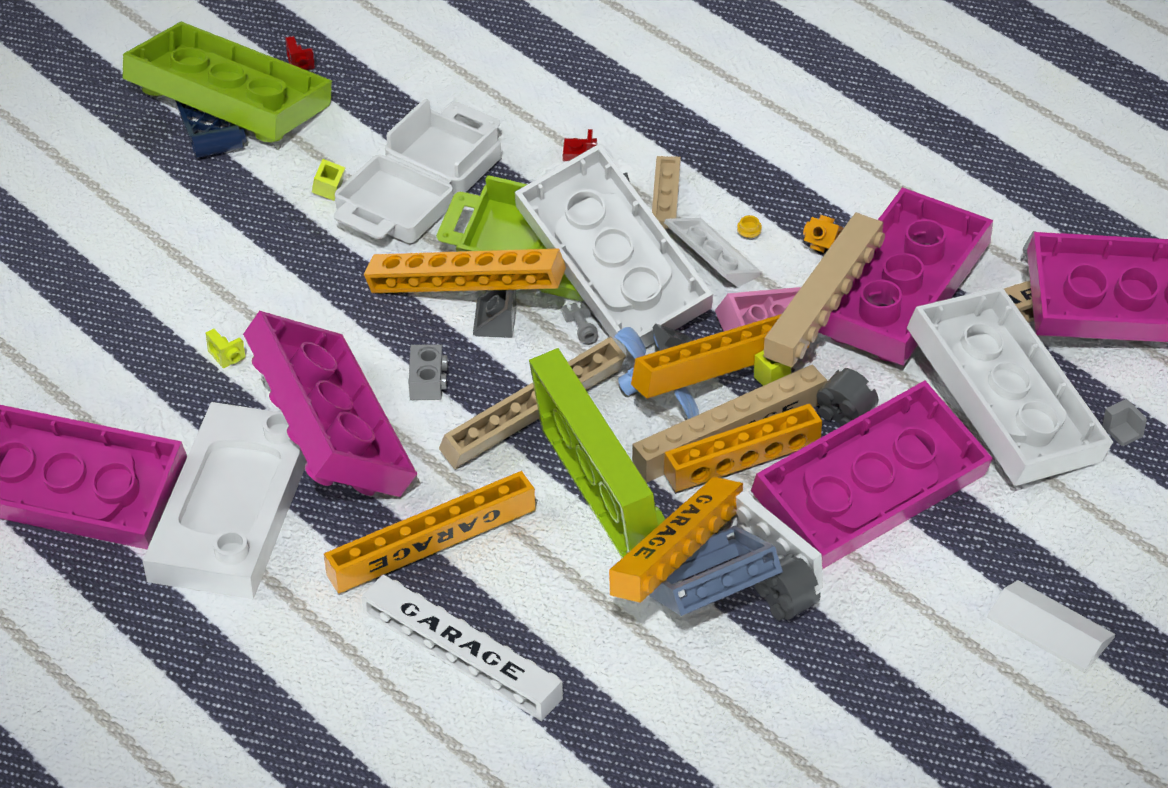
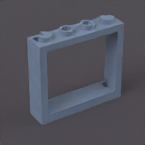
M735 525L712 535L704 545L649 596L678 615L683 616L783 571L774 545ZM734 532L735 540H728L726 535ZM740 555V557H738V558H736V559H733V560H731V561H729V562H726V563H724V564H722V565H720V566H717V567H715V568H713V569H710V570H708V571H706V572H703V573H701V574H699V575H696V576H694V577H692V578H689V579H687V580H685V581H682V582H680V583H678V584L672 585V584H674V583H676V582H678V581H681V580H683V579H685V578H688V577H690V576H692V575H695V574H697V573H699V572H701V571H704V570H706V569H708V568H711V567H713V566H715V565H718V564H720V563H722V562H725V561H727V560H729V559H732V558H734V557ZM684 590L685 595L679 597L678 592Z

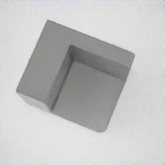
M1125 399L1105 409L1102 427L1121 446H1125L1144 436L1147 419L1128 399Z

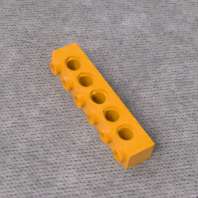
M809 403L664 452V475L674 491L678 492L707 482L712 477L719 478L796 452L821 438L822 420Z

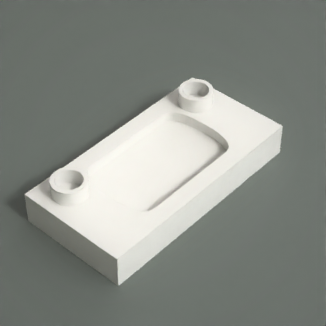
M601 144L596 145L515 192L517 209L546 249H560L566 266L565 275L609 336L612 337L626 355V359L632 356L623 343L614 338L621 329L625 327L633 328L641 338L644 346L647 347L655 342L653 332L655 323L676 330L712 308L713 293Z
M1003 287L915 308L907 329L1015 486L1103 461L1113 443L1112 439Z
M215 402L210 403L143 558L147 582L254 600L307 463L299 445L294 443L287 434L289 425L282 411H268Z

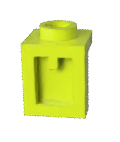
M215 328L205 332L207 350L222 368H226L245 358L244 341L241 338L228 342L227 338L221 336Z

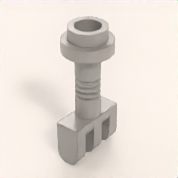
M580 301L581 308L578 307L577 303H572L570 305L571 310L568 309L567 305L561 306V312L565 321H576L579 327L577 330L579 340L587 344L594 342L598 331L594 324L588 323L586 317H591L590 308L586 302Z

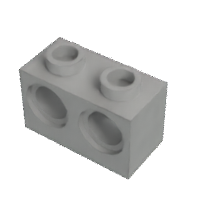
M411 345L408 379L410 400H441L442 389H447V375L443 374V371L448 370V357L443 355L442 345Z

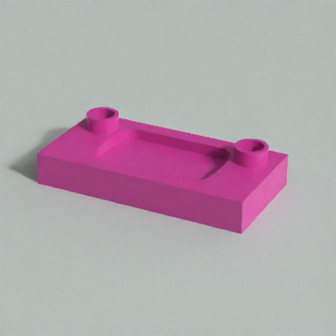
M924 380L756 473L751 492L763 507L822 554V569L985 476L993 458L927 381Z
M0 405V519L147 550L187 459L182 441Z

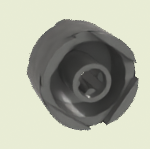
M844 368L842 371L837 370L817 392V402L820 407L818 413L823 419L828 421L832 419L839 423L840 426H843L874 409L878 405V394L875 389L872 391L866 385L869 381L857 371L849 368Z
M792 553L779 559L782 573L755 584L757 593L761 597H765L773 617L778 621L783 618L789 620L817 604L821 598V594H816L815 586L819 584L812 569L802 558L797 560L792 558L795 555Z

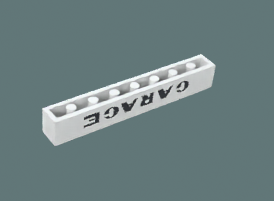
M382 575L361 595L363 614L538 720L542 721L563 699L562 680L558 676L541 669L532 660L525 659L514 653L510 647L499 644L491 639L488 634L472 628L466 621L457 619L447 613L441 606H435L425 600L421 594L414 593L405 588L399 581Z

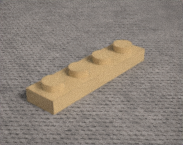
M656 156L652 213L664 229H670L664 224L665 219L677 218L681 157Z

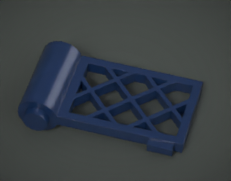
M175 100L196 159L243 148V143H246L244 129H239L238 125L206 112H201L194 107L192 109L185 108L189 105ZM192 117L199 118L197 121L190 120ZM206 121L213 122L211 125L204 124ZM221 124L228 126L224 128H219ZM198 129L204 131L201 133L194 134Z

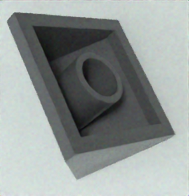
M488 290L477 298L473 335L476 337H513L517 303L516 290Z

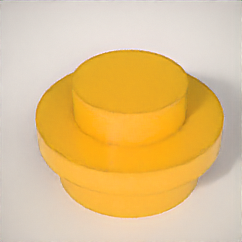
M747 215L738 222L737 231L743 237L752 238L761 233L762 225L757 217Z

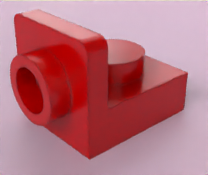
M294 36L285 37L289 64L304 70L314 69L313 49H302L301 45H297Z
M588 129L587 139L564 138L563 161H570L597 145V138H593V129Z

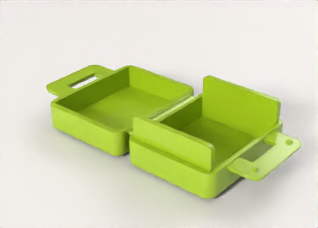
M489 175L485 179L486 185L480 196L466 192L454 194L436 235L438 241L456 246V252L546 249L516 207L515 192L528 184ZM464 207L474 208L464 234L455 232L454 229ZM565 273L558 288L539 289L543 293L576 301H584Z

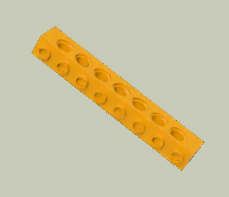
M559 248L373 254L364 276L371 293L556 289L560 285L566 266Z

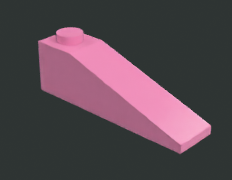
M801 287L728 293L715 309L723 331H727L782 314Z

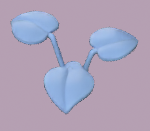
M625 327L616 333L614 338L625 345L634 359L645 355L646 348L633 328ZM634 367L618 378L621 389L628 396L638 391L631 385ZM682 387L674 390L688 419L699 415L698 406L688 389Z

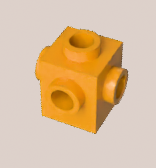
M820 215L819 219L811 217L810 222L806 223L803 230L804 241L811 243L810 248L824 252L825 248L829 249L844 227L833 224L835 219Z

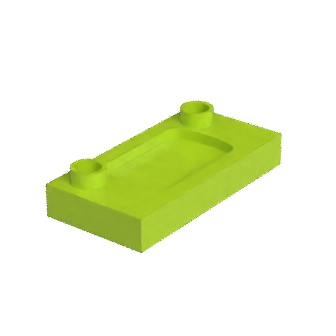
M182 21L123 53V79L142 86L144 93L152 96L164 95L255 132V137L264 142L280 141L284 134L324 110L331 103L332 80Z
M556 348L529 360L541 428L617 552L623 558L659 526L665 518L657 506L655 507L654 496L649 486L560 349Z

